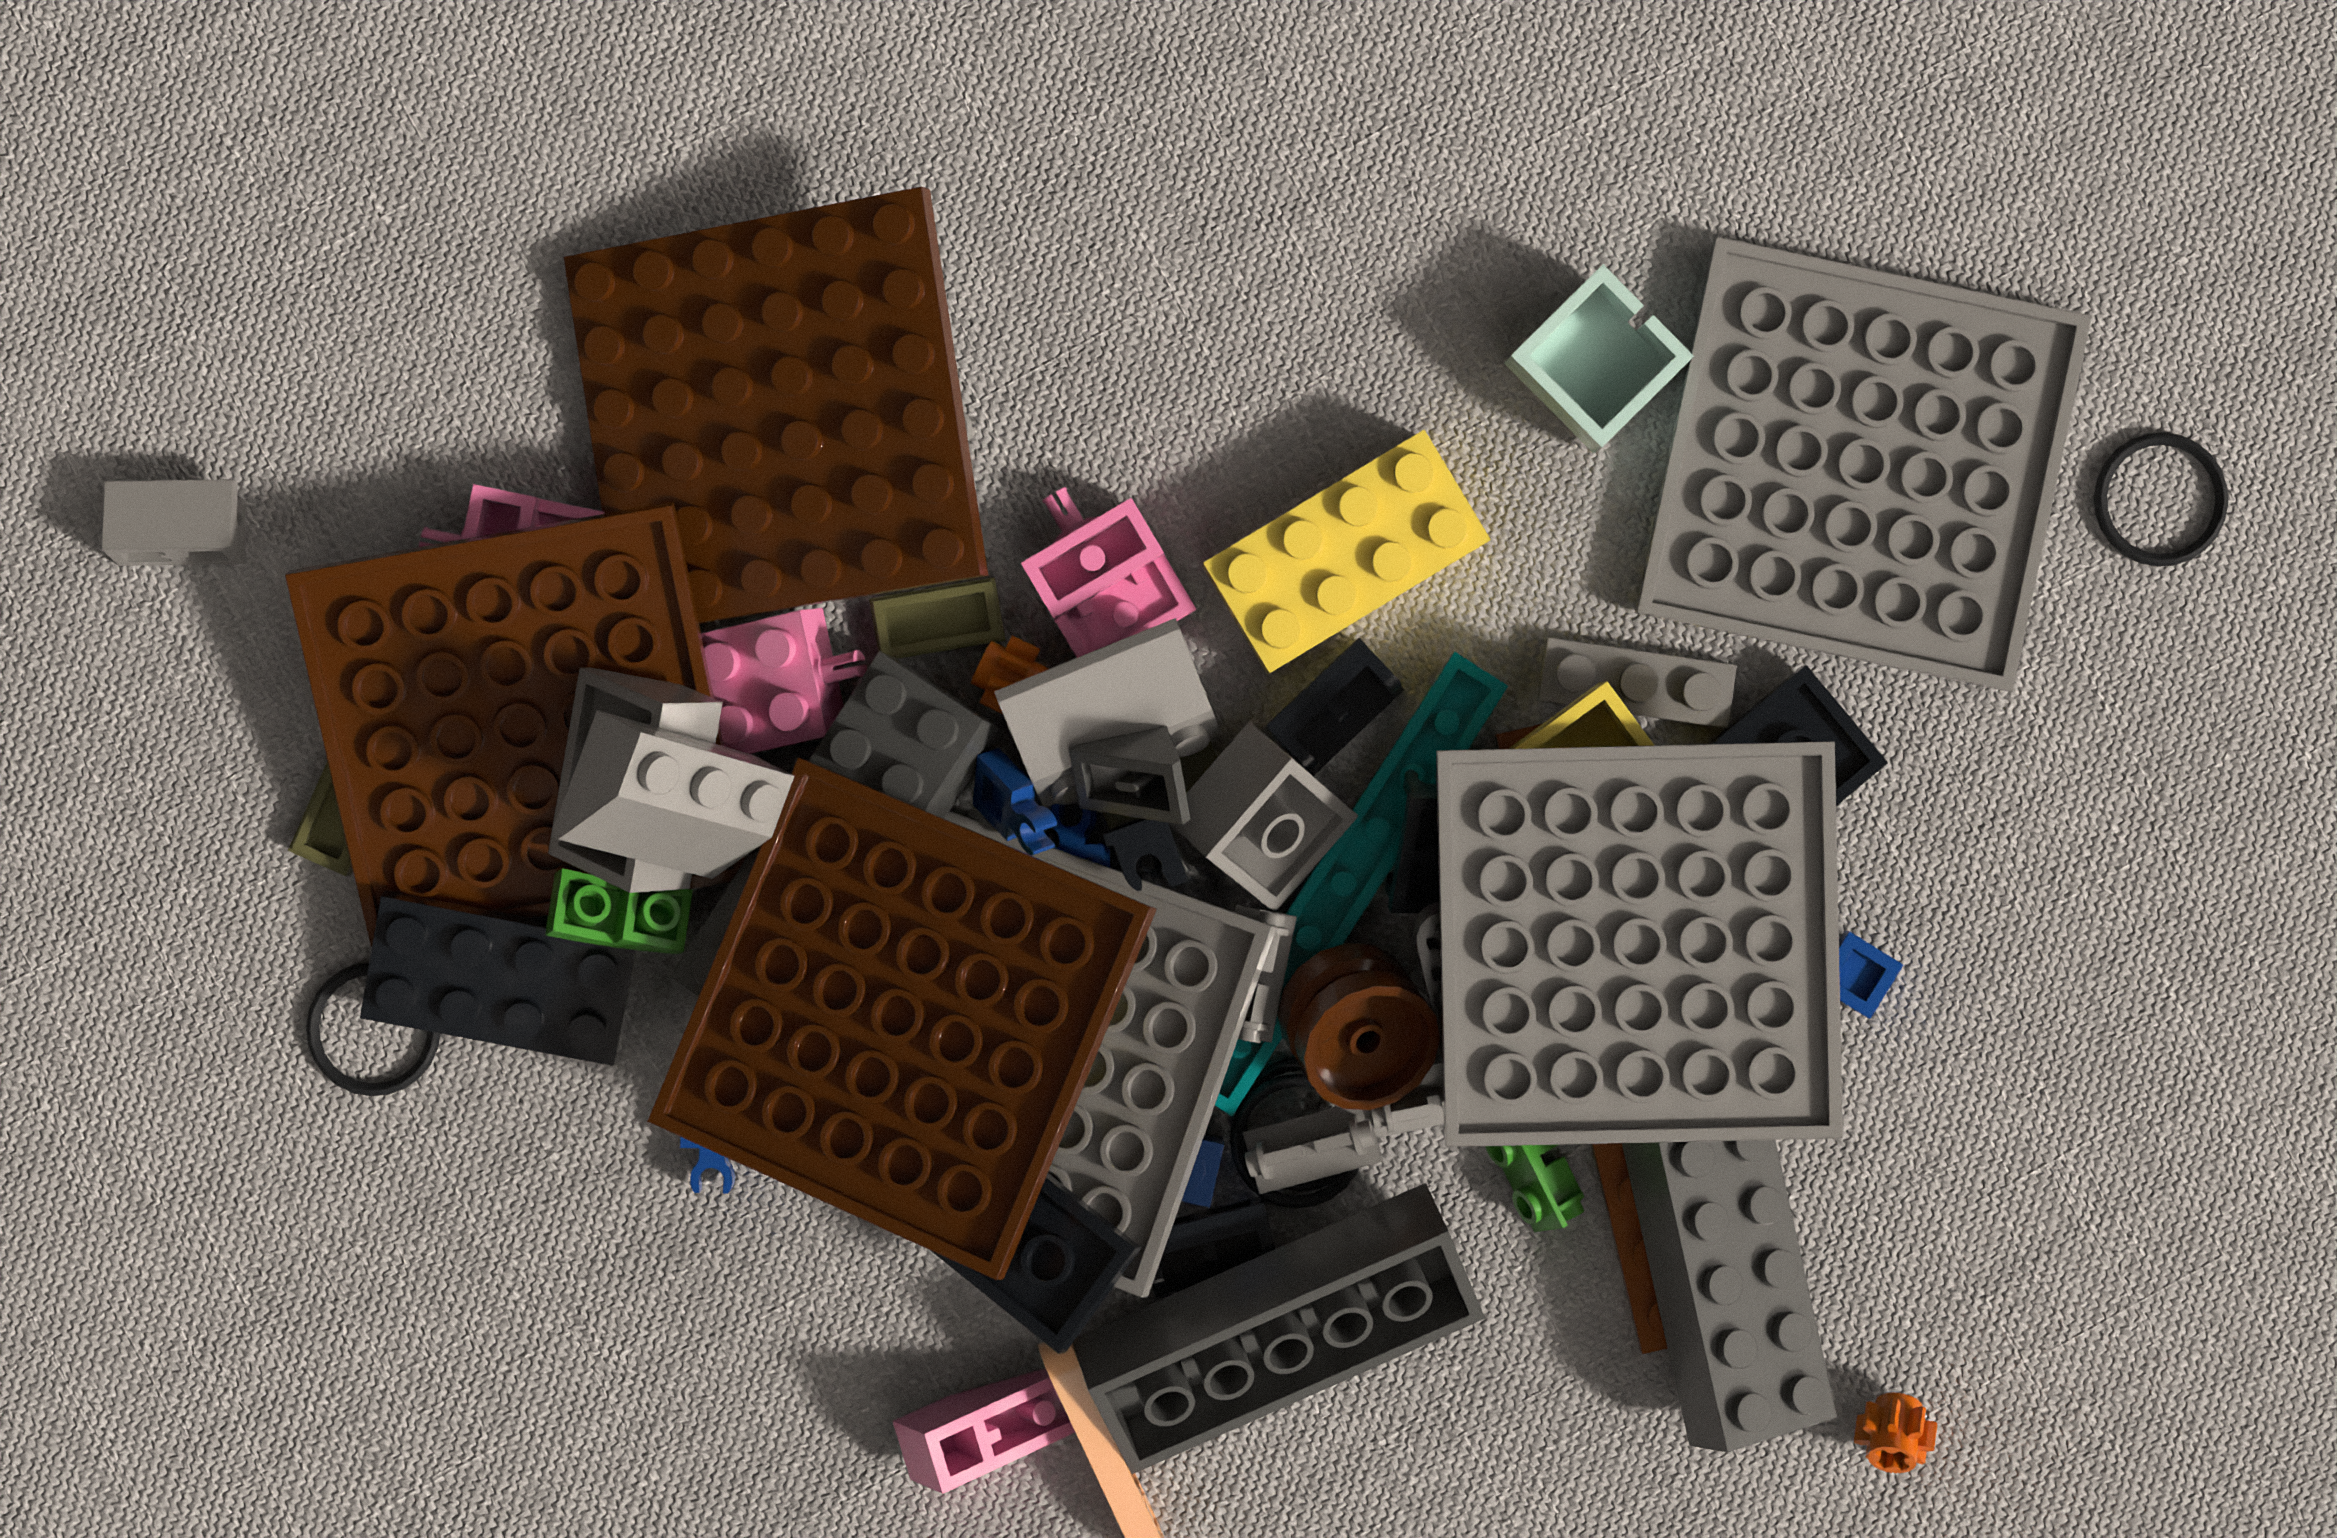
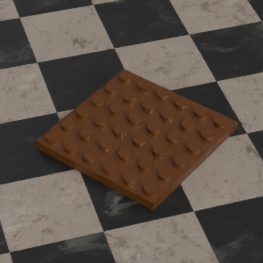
M921 186L563 257L602 511L606 514L674 501L699 624L989 576L930 189Z
M674 501L289 570L285 574L371 947L380 899L385 890L534 918L546 916L549 913L556 872L563 868L590 874L548 854L580 668L590 667L681 684L714 698ZM719 724L715 744L724 746ZM747 855L713 879L692 874L689 889L731 882Z
M798 758L791 773L794 775V779L773 836L763 843L647 1122L990 1278L1002 1280L1006 1275L1157 908L810 761Z

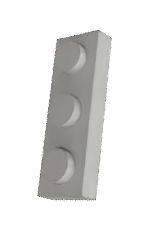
M1546 638L1536 701L1569 705L1597 683L1608 681L1632 715L1728 728L1737 665Z

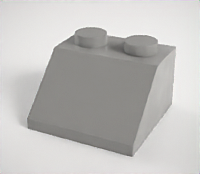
M1249 721L1186 793L1191 820L1184 825L1170 824L1207 859L1275 912L1355 821L1358 815Z

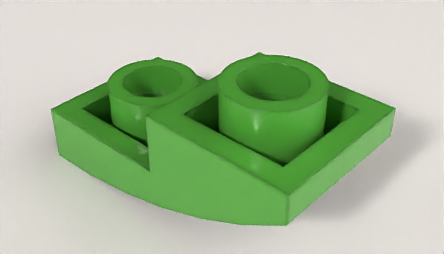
M562 868L554 875L545 935L615 948L681 954L684 952L693 890L679 889L629 893L594 875Z

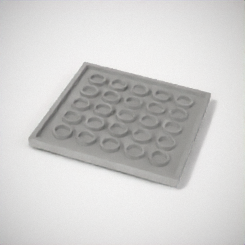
M1716 237L1711 247L1690 352L1694 357L1686 366L1634 613L2006 692L2013 691L2092 316Z
M1835 742L1436 751L1444 1144L1446 1147L1843 1138Z
M949 811L945 819L1027 853L1021 847L1017 838L1006 841L992 825L953 811ZM1052 848L1032 856L1157 908L1048 1171L1052 1177L1142 1247L1114 1287L1141 1298L1147 1297L1277 927L1143 879L1142 890L1136 891L1127 883L1123 872Z

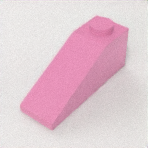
M1046 1368L947 1396L892 1421L910 1480L942 1494L1075 1433Z

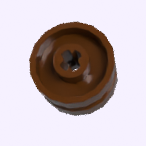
M1345 943L1318 952L1297 968L1282 991L1277 1012L1282 1038L1298 1060L1299 1066L1308 1081L1319 1095L1330 1103L1343 1109L1372 1110L1397 1102L1419 1086L1434 1065L1440 1043L1436 1015L1394 955L1372 944Z

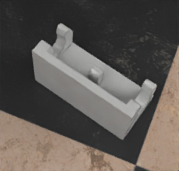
M233 479L104 481L102 550L118 566L246 564L245 500L237 499V483Z

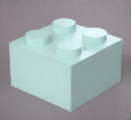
M1604 264L1504 362L1592 453L1601 449L1694 357L1654 315L1637 330L1627 322L1644 305Z

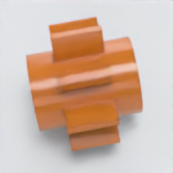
M1013 635L1006 647L991 640L971 680V684L985 690L979 703L1003 714L994 691L1048 670L1049 668L1035 662L1040 649Z
M1885 1393L1880 1395L1875 1403L1871 1401L1866 1402L1865 1413L1857 1415L1854 1443L1867 1445L1865 1457L1877 1469L1889 1473L1909 1472L1915 1468L1916 1463H1925L1927 1452L1934 1451L1937 1422L1925 1420L1926 1408L1916 1398L1904 1393Z

